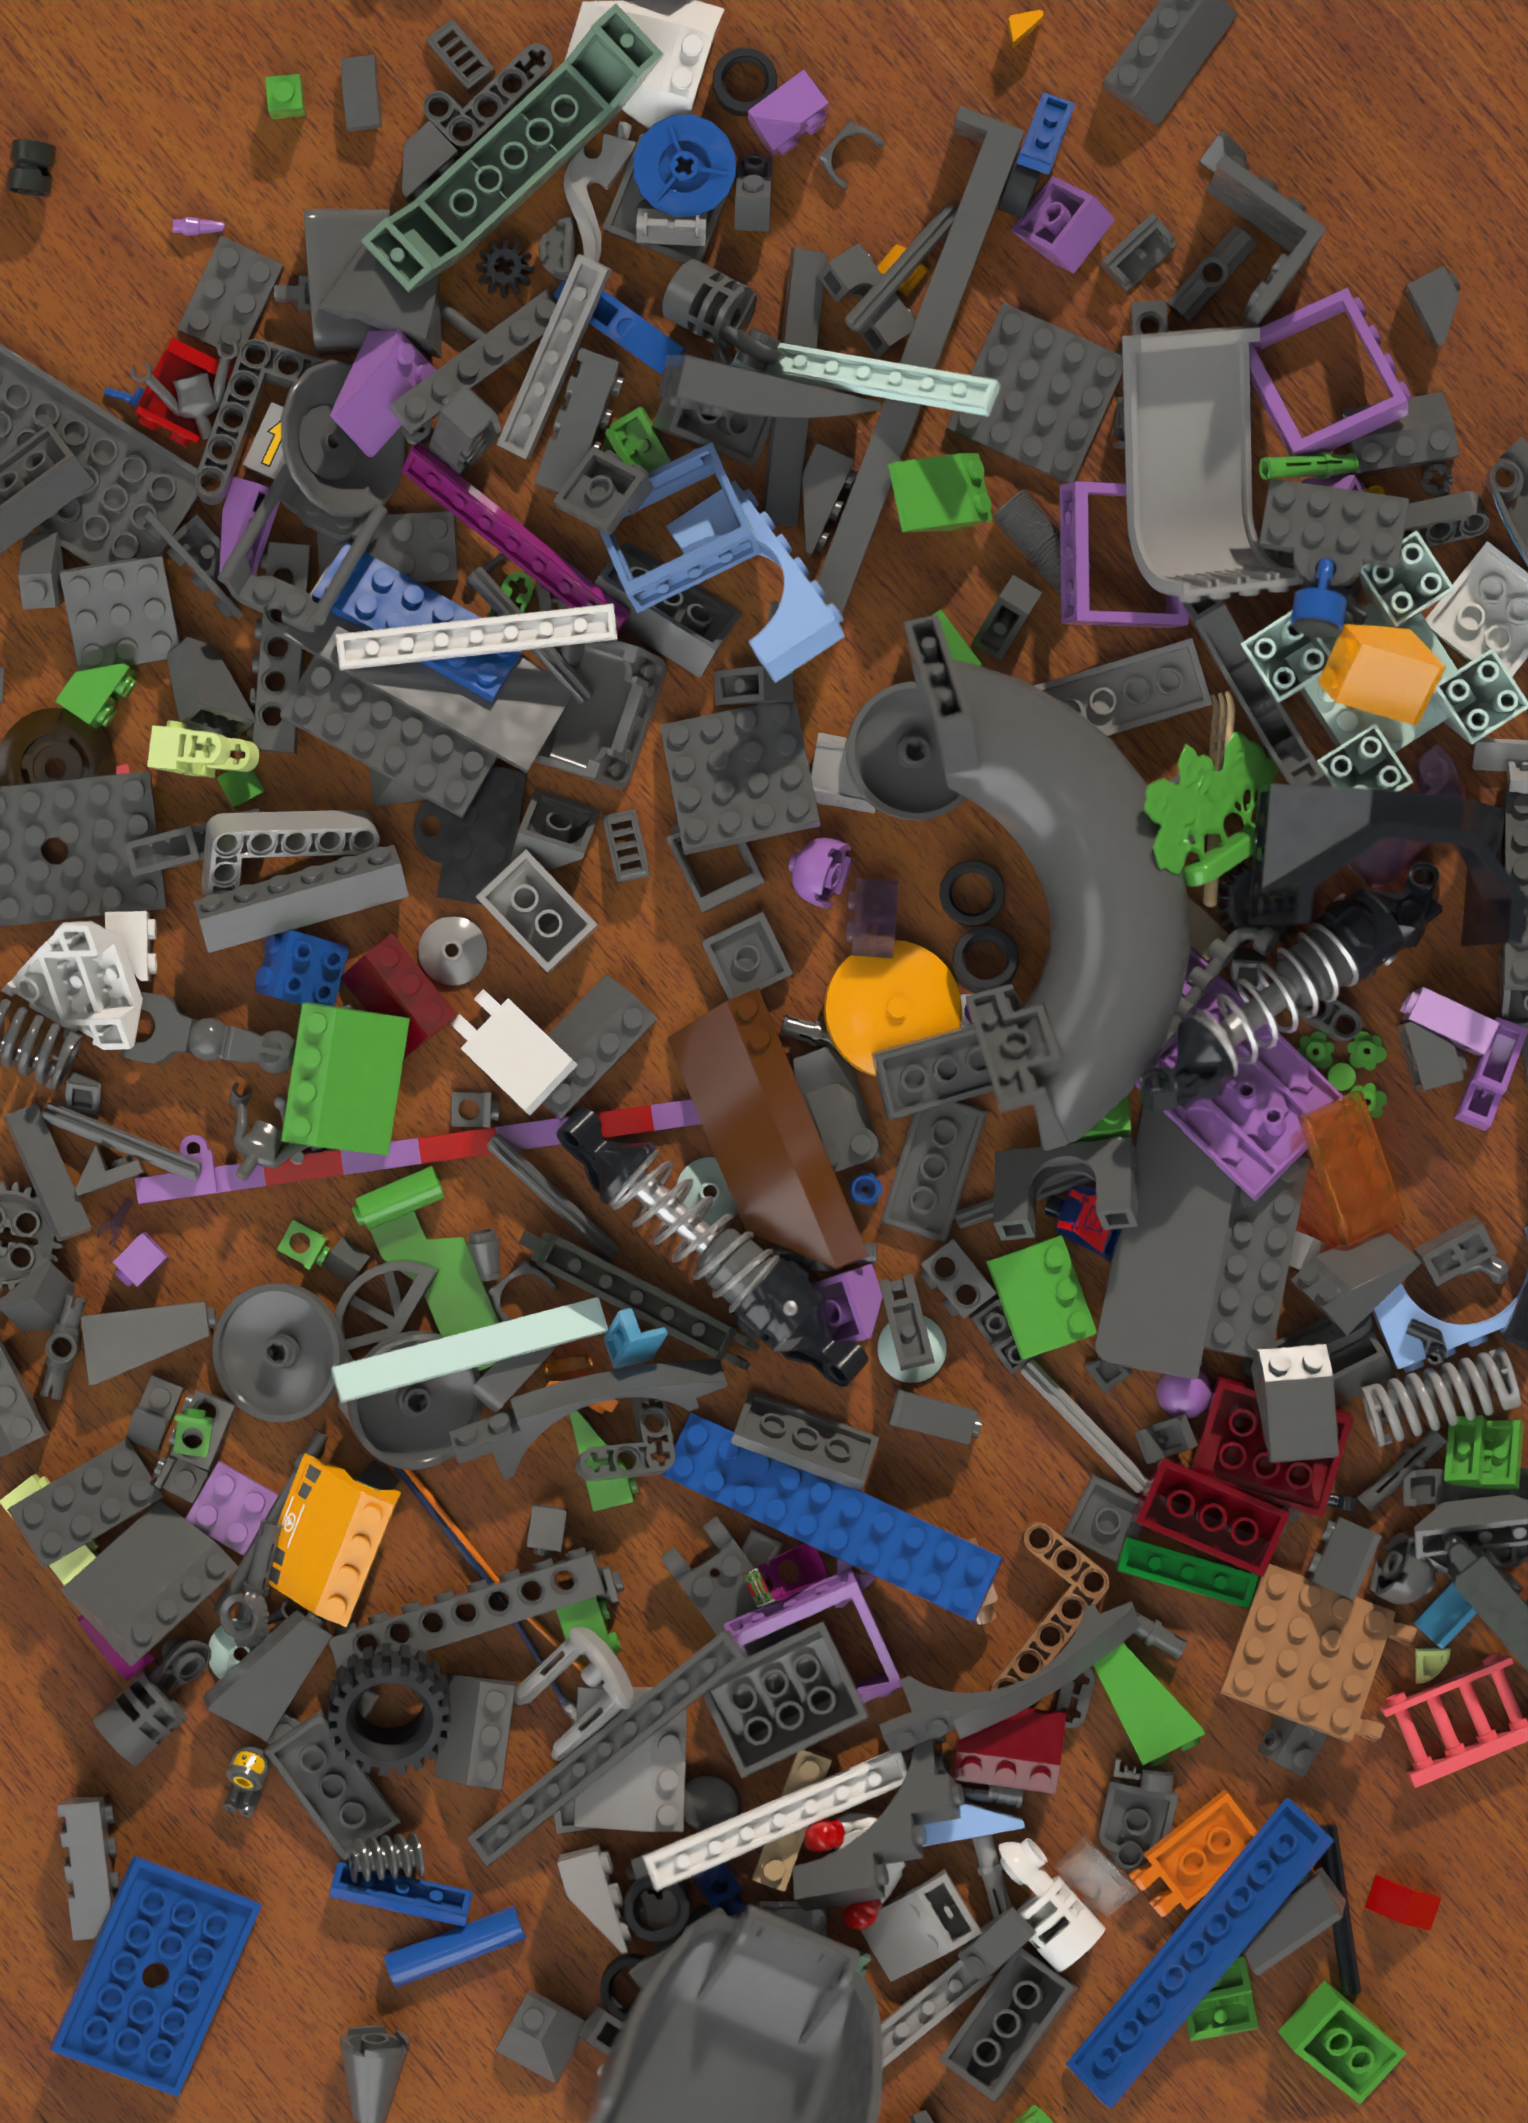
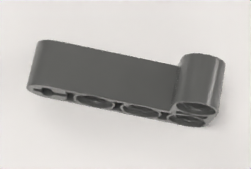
M540 43L527 46L464 108L446 92H431L423 102V110L427 121L430 120L457 151L467 152L552 73L554 65L550 50ZM543 57L544 66L535 65L532 67L531 58L540 59ZM528 70H529V76H530V79H531V80H529V81H528L526 75L524 74V72L526 73ZM514 78L521 81L522 88L516 93H508L503 89L505 82L509 79ZM437 102L446 103L449 106L448 112L441 117L433 116L430 113L433 104ZM490 102L498 107L497 112L492 117H483L479 114V108L484 103ZM463 126L469 127L473 131L469 140L462 142L455 139L454 134L458 128Z

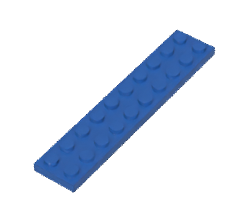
M690 1413L674 1448L675 1462L662 1476L972 1622L976 1621L1004 1559L1003 1557L862 1491L731 1444L733 1431L697 1414Z
M1288 1797L1067 2061L1066 2065L1109 2108H1113L1334 1842V1839Z

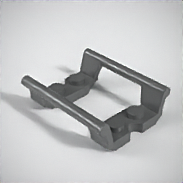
M284 464L217 578L226 584L231 592V596L242 604L264 614L270 609H279L282 611L284 623L304 632H315L318 625L321 626L384 519L387 509L376 504L371 513L360 518L332 516L307 499L292 479L287 464ZM279 500L285 507L299 516V519L305 526L338 541L348 542L354 540L319 603L313 602L310 594L280 579L268 575L257 577L251 574L246 555Z

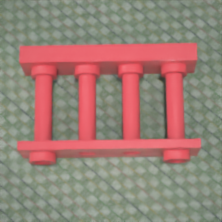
M1496 1652L1482 1658V1665L1408 1696L1404 1692H1400L1385 1699L1386 1705L1379 1707L1380 1711L1385 1717L1395 1714L1414 1760L1412 1763L1413 1769L1406 1771L1411 1785L1417 1788L1528 1741V1717H1523L1503 1669L1514 1664L1512 1657L1507 1654L1502 1656L1500 1652ZM1488 1674L1492 1676L1510 1719L1508 1723L1509 1729L1496 1733L1495 1729L1491 1730L1471 1682ZM1459 1687L1478 1733V1736H1476L1477 1742L1464 1747L1463 1743H1459L1439 1696ZM1423 1701H1427L1446 1746L1444 1750L1445 1755L1435 1760H1432L1431 1756L1427 1757L1407 1709Z

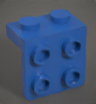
M293 930L267 936L264 944L265 955L262 966L258 969L255 976V993L300 1005L305 1002L334 1006L341 983L340 977L343 975L349 954L348 947Z

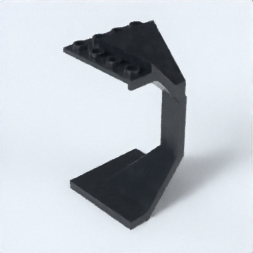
M1288 784L1259 785L1247 924L1261 926L1310 922L1312 896L1319 884L1380 840L1396 838L1458 846L1467 866L1461 946L1520 944L1527 930V919L1524 916V912L1528 910V897L1501 865L1505 809L1465 798L1373 788Z

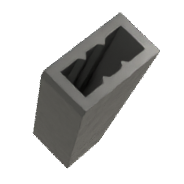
M209 1301L81 1316L89 1385L100 1384L211 1336L212 1328H217L215 1307L209 1308Z
M296 1609L206 1692L202 1699L207 1709L267 1741L332 1637L326 1625L327 1620L310 1611L306 1614Z

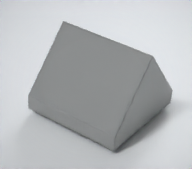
M1296 1231L1289 1266L1301 1271L1316 1255L1325 1251L1327 1244Z

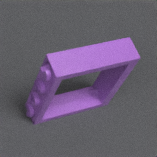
M1348 288L1260 327V342L1249 343L1250 382L1290 457L1313 456L1318 452H1329L1409 415L1408 401L1411 400L1410 392L1404 381L1398 383L1393 374L1396 372V367L1390 354L1386 353L1383 355L1379 347L1381 339L1375 326L1371 325L1368 327L1364 319L1366 311L1360 298L1356 297L1353 299ZM1345 311L1391 398L1302 438L1257 351Z
M1075 481L1060 485L1061 624L1175 628L1188 625L1189 615L1182 604L1183 602H1179L1178 596L1166 594V614L1089 611L1088 495L1126 496V484Z
M851 1568L815 1583L781 1601L765 1605L724 1623L725 1630H729L748 1655L744 1644L852 1597L885 1670L855 1684L864 1704L877 1697H887L893 1694L897 1688L902 1687L899 1673Z

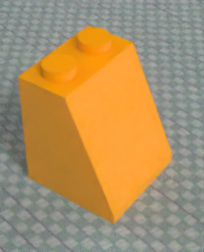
M1344 624L1318 684L1336 703L1411 725H1419L1446 666L1410 628Z

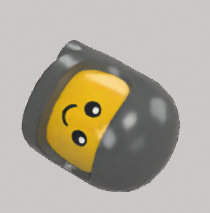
M247 1744L241 1746L234 1753L226 1771V1777L233 1783L223 1805V1808L228 1812L235 1813L239 1810V1813L245 1817L253 1816L262 1796L261 1789L271 1768V1760L265 1754L262 1747Z

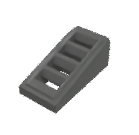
M453 19L426 39L428 45L468 94L472 93L496 73L495 68ZM453 31L456 37L441 48L438 42ZM462 42L464 47L450 58L446 53ZM470 52L473 57L458 68L455 63ZM478 62L481 67L466 77L463 73Z
M636 809L602 816L617 884L650 877V869ZM631 820L633 827L612 831V824ZM630 834L635 835V840L615 844L614 838ZM634 847L638 848L637 854L618 857L617 851ZM638 860L641 862V867L621 870L620 864Z

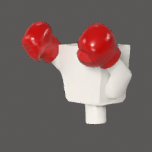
M848 1812L837 1819L814 1823L805 1832V1846L809 1850L816 1852L829 1851L833 1848L835 1851H838L863 1834L877 1818L872 1814ZM904 1861L885 1864L889 1875V1883L884 1885L885 1898L852 1903L843 1911L842 1919L848 1928L861 1931L875 1923L882 1908V1903L890 1896L902 1877V1869L905 1867Z

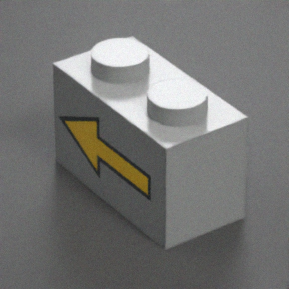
M271 402L243 466L245 469L274 482L282 466L287 463L281 448V415L284 407Z

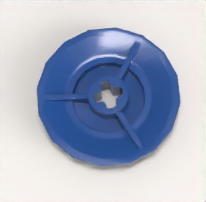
M673 115L655 123L641 137L634 154V179L641 195L656 210L673 217H696V215H701L715 209L729 194L736 176L735 153L728 137L713 122L695 115ZM680 160H683L685 163L690 161L693 163L691 165V174L687 175L684 171L679 174L676 172L679 169L678 162Z

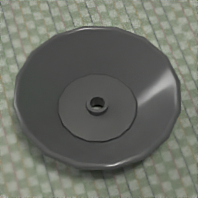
M328 360L308 368L290 388L281 415V448L292 479L311 503L332 516L360 518L371 513L376 504L383 506L397 490L402 476L401 468L406 460V440L399 428L373 457H368L330 416L354 363Z

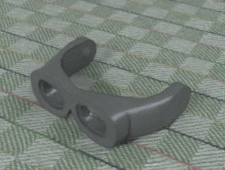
M852 121L844 127L817 159L822 163L828 177L843 191L848 188V185L835 174L832 168V153L837 143L849 136L863 135L871 139L880 148L886 145L875 133L865 127L856 125Z
M528 1260L522 1262L487 1291L492 1297L496 1312L504 1322L511 1320V1318L502 1310L500 1297L505 1285L514 1277L523 1274L538 1275L544 1279L548 1288L553 1291L558 1289L543 1270L532 1265Z

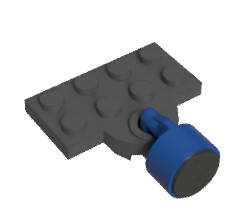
M1274 478L1270 479L1259 548L1294 553V568L1299 580L1302 579L1310 586V588L1301 589L1295 593L1290 624L1296 631L1318 638H1330L1340 634L1343 630L1347 600L1342 595L1336 593V590L1345 586L1349 587L1359 576L1363 563L1398 569L1409 505L1408 498Z

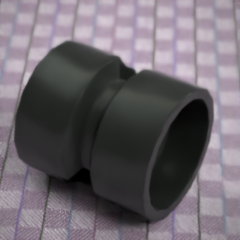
M12 140L10 161L14 164V167L8 170L6 190L27 196H51L53 176L48 171L55 165L56 146L34 140Z

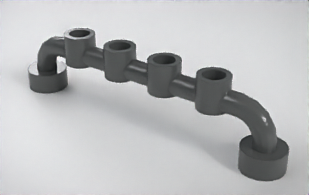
M1269 925L1263 929L1254 926H1243L1234 930L1225 942L1219 938L1212 942L1207 951V956L1212 960L1205 970L1197 966L1190 973L1187 984L1192 988L1185 998L1181 997L1163 1044L1146 1069L1159 1067L1158 1059L1163 1051H1166L1172 1045L1178 1032V1024L1193 1015L1196 1005L1203 995H1206L1211 990L1222 968L1231 962L1240 943L1245 940H1253V949L1267 956L1279 941L1280 933ZM1154 1088L1153 1090L1159 1091L1161 1088Z

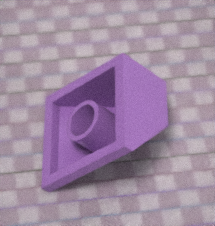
M872 1263L812 1283L825 1295V1316L833 1341L843 1343L845 1341H852L856 1343L871 1338L883 1298Z

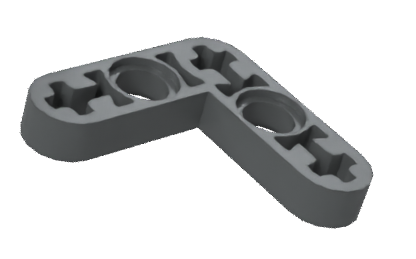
M630 1397L638 1443L598 1446L586 1449L575 1461L577 1474L586 1481H602L660 1475L670 1469L675 1462V1449L667 1401L649 1398L648 1401V1398ZM648 1403H650L651 1408H648L646 1410L642 1409V1407H645ZM652 1415L658 1418L661 1424V1429L658 1433H652L646 1429L644 1424L646 1416ZM660 1438L663 1439V1441H661L657 1445H655V1442L648 1444V1441H655ZM656 1446L658 1455L665 1457L660 1466L657 1460L651 1459V1455L656 1452ZM626 1452L630 1454L634 1461L632 1469L624 1470L618 1465L617 1456L619 1453ZM590 1456H592L593 1462H603L608 1458V1465H601L594 1472L592 1467H586L585 1462L590 1459Z

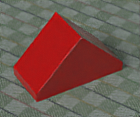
M1375 1874L1364 1907L1398 1923L1431 1931L1442 1897Z

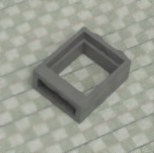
M679 825L670 829L672 835L666 837L667 842L702 914L765 884L746 842L736 844L750 874L704 896L679 846V843L682 842Z

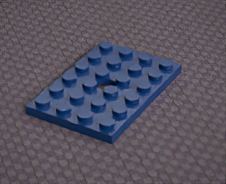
M133 1855L49 2047L51 2051L178 2097L262 1905L248 1897ZM152 1963H162L168 1969L166 1982L157 1985L155 1988L146 1986L142 1980L144 1969Z

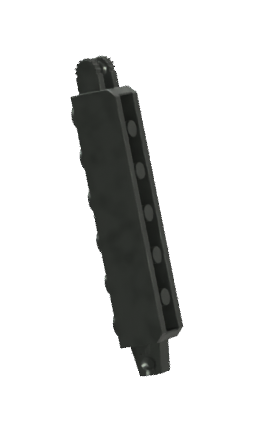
M524 1231L518 1242L534 1251L530 1259L537 1262L536 1265L622 1310L632 1308L635 1317L658 1329L666 1327L668 1334L720 1361L725 1359L748 1371L751 1364L746 1359L738 1355L735 1356L727 1351L731 1341L735 1340L751 1351H758L761 1346L759 1343L738 1333V1329L554 1233L551 1235L544 1231L542 1237L539 1238Z
M1449 1533V1535H1446V1538H1443L1444 1541L1442 1542L1444 1550L1452 1560L1448 1565V1576L1454 1582L1457 1590L1528 1671V1600L1525 1601L1519 1594L1523 1588L1511 1574L1505 1577L1498 1568L1502 1564L1490 1549L1483 1552L1476 1543L1470 1547L1461 1536Z

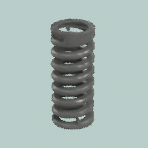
M3 999L0 1002V1030L11 1006V1002L8 999ZM19 1007L12 1022L0 1039L1 1063L6 1068H12L18 1064V1072L23 1076H29L35 1071L34 1077L37 1083H47L46 1087L57 1091L76 1059L82 1044L83 1035L65 1028L62 1036L66 1039L56 1056L53 1055V1060L48 1065L49 1057L61 1026L58 1023L51 1024L41 1045L31 1057L36 1038L44 1023V1017L36 1015L25 1036L14 1050L19 1031L28 1013L26 1008Z

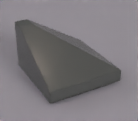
M1221 131L1199 162L1215 173L1216 165L1224 154L1230 158L1236 155L1242 160L1248 154L1224 131Z
M70 1070L66 1081L65 1108L79 1113L99 1115L102 1083L78 1071Z

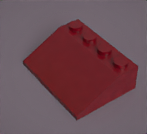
M1218 1373L1210 1403L1206 1410L1191 1470L1257 1499L1323 1518L1352 1426L1353 1417L1351 1412L1335 1408L1338 1457L1270 1463L1254 1385Z

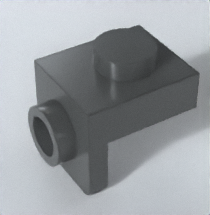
M1185 1413L1156 1422L1135 1433L1147 1464L1198 1446Z

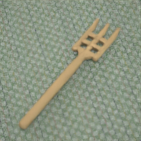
M1230 691L1225 692L1226 700L1223 693H1218L1219 702L1215 694L1210 696L1212 701L1209 758L1214 761V767L1217 771L1223 768L1225 747L1234 732L1235 704ZM1208 834L1207 851L1221 843L1219 834ZM1219 877L1204 884L1203 903L1208 907H1213L1217 904Z

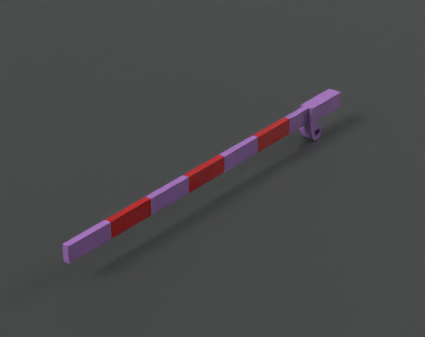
M692 1099L595 1113L602 1123L601 1132L603 1138L702 1124ZM564 1117L561 1121L556 1118L391 1142L389 1156L339 1149L303 1154L304 1161L300 1165L293 1164L290 1158L274 1169L257 1165L245 1181L236 1176V1171L241 1163L215 1167L214 1152L209 1149L206 1139L198 1135H190L182 1140L180 1154L202 1163L203 1168L199 1178L196 1181H192L174 1173L135 1178L138 1204L488 1155L493 1153L487 1149L486 1145L496 1134H500L516 1150L558 1145L561 1143L556 1135L557 1130L569 1117ZM196 1142L200 1145L199 1153L190 1154L189 1146L191 1143Z

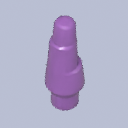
M194 217L173 219V233H182L186 236L223 232L225 230L224 222Z

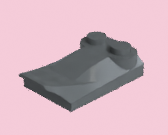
M830 1046L791 1059V1068L834 1172L882 1156L883 1153L851 1065Z

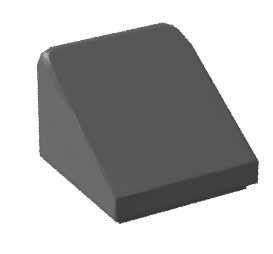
M1237 948L1230 964L1229 985L1234 990H1237V979L1241 978L1249 981L1259 992L1264 990V985L1257 974V964L1264 963L1267 965V956L1254 949Z

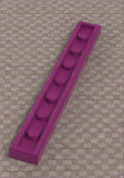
M419 442L411 448L401 468L403 474L568 607L579 608L614 604L617 636L619 635L631 614L627 609Z

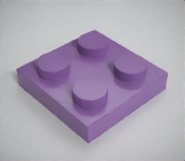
M218 1461L185 1519L206 1535L245 1556L259 1531L260 1521L266 1519L279 1494L227 1464Z

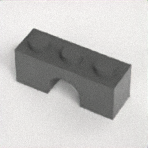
M859 243L829 261L817 275L836 303L847 297L862 299L883 276L875 266L872 256L864 251ZM894 293L867 325L857 332L875 357L879 359L909 339L916 320L912 311L905 307L896 293Z

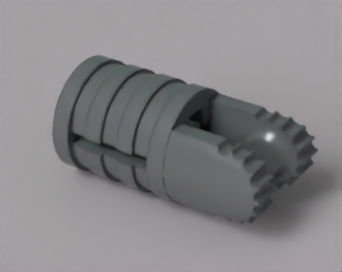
M989 1785L988 1791L962 1788L964 1799L990 1804L996 1803L997 1805L1002 1804L1021 1809L1024 1789Z

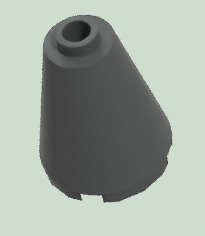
M364 2025L348 2029L347 2036L343 2033L340 2035V2048L352 2117L359 2123H381L388 2117L410 2045L408 2035L396 2029L395 2035L385 2033V2026Z

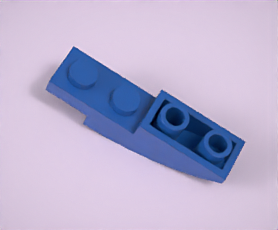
M563 280L553 296L559 299L566 281ZM603 290L589 323L663 375L666 356L683 355L686 349Z

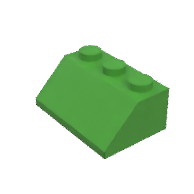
M1062 1235L986 1262L1021 1360L1097 1334Z

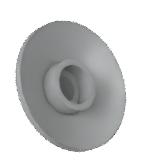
M455 916L441 918L433 922L424 931L418 949L420 963L424 971L435 981L451 986L465 984L473 980L482 971L488 953L486 939L481 930L471 921ZM450 944H456L459 948V952L455 957H449L446 954V947Z

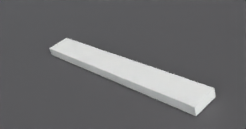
M614 604L336 634L340 670L617 640Z
M890 1751L642 1856L654 1889L656 1891L900 1787L908 1771L901 1751L893 1754Z

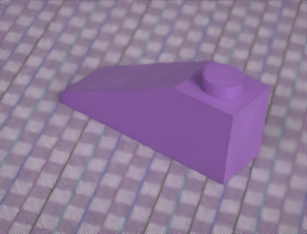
M233 477L222 510L220 572L270 489L269 487ZM280 500L246 555L252 575L256 576Z

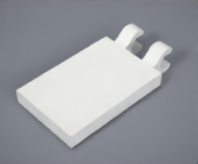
M482 989L474 1000L491 1017L478 1030L460 1014L450 1025L467 1040L461 1049L524 1111L531 1115L578 1064L509 998L500 1005Z

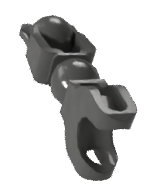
M140 992L143 999L141 1009L149 1012L154 1018L155 1031L147 1041L135 1043L131 1049H122L120 1054L124 1058L161 1065L170 1061L176 1054L190 1053L203 1061L222 1059L239 1063H257L263 1071L270 1074H281L293 1066L296 1043L288 1033L280 1030H271L260 1035L242 1028L225 1025L222 1021L215 1018H203L201 1020L188 1018L183 1013L181 1006L173 998Z

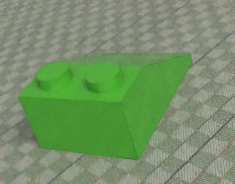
M959 453L888 464L902 532L953 531L993 521L990 511L991 500L987 495L984 482V466L980 461L979 453Z
M1325 1980L1278 2030V2033L1296 2054L1359 2104L1366 2099L1407 2054L1365 2014Z

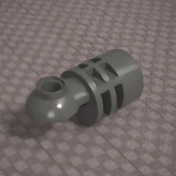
M696 259L689 260L678 269L664 295L662 309L665 318L723 349L734 346L740 350L737 356L739 361L761 372H765L769 364L777 363L787 356L786 353L778 349L781 342L778 339L754 327H751L748 333L745 332L752 320L757 304V296L751 288Z
M184 1636L171 1638L160 1651V1656L163 1658L162 1663L151 1673L146 1670L142 1671L92 1718L93 1723L103 1737L132 1765L137 1766L189 1718L182 1705L172 1694L181 1685L197 1678L207 1667L211 1659V1649L206 1643L197 1640H187Z

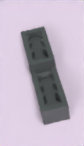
M257 808L242 813L260 812V810ZM208 822L124 843L132 877L202 861L204 858L205 835Z

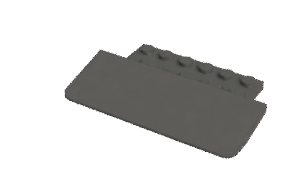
M332 562L326 567L325 571L323 572V574L321 575L320 579H319L318 582L316 583L315 587H314L313 590L311 591V593H310V596H311V597H312L313 592H314L315 589L317 588L318 584L320 583V581H321L322 578L324 577L325 573L327 572V570H328L329 567L331 566ZM331 611L321 626L318 625L315 632H304L290 625L284 635V639L308 651L314 657L282 710L280 718L460 818L464 817L497 757L528 773L571 698V691L560 683L552 673L521 656L493 702L488 701L421 662L340 670L336 634L362 632L364 630Z
M1143 1105L1135 1143V1149L1138 1154V1227L1118 1229L1095 1349L1100 1359L1107 1363L1197 1380L1204 1349L1255 1359L1259 1350L1273 1349L1310 1159L1299 1157L1255 1202L1202 1149L1185 1135L1182 1129L1163 1111H1149Z

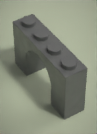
M1112 1137L1108 1140L1091 1142L1082 1140L1049 1151H1044L1041 1146L1027 1149L1011 1148L1007 1151L995 1152L993 1223L1001 1241L1035 1237L1036 1202L1039 1194L1051 1181L1071 1174L1087 1176L1096 1182V1213L1103 1230L1138 1227V1154L1131 1137Z

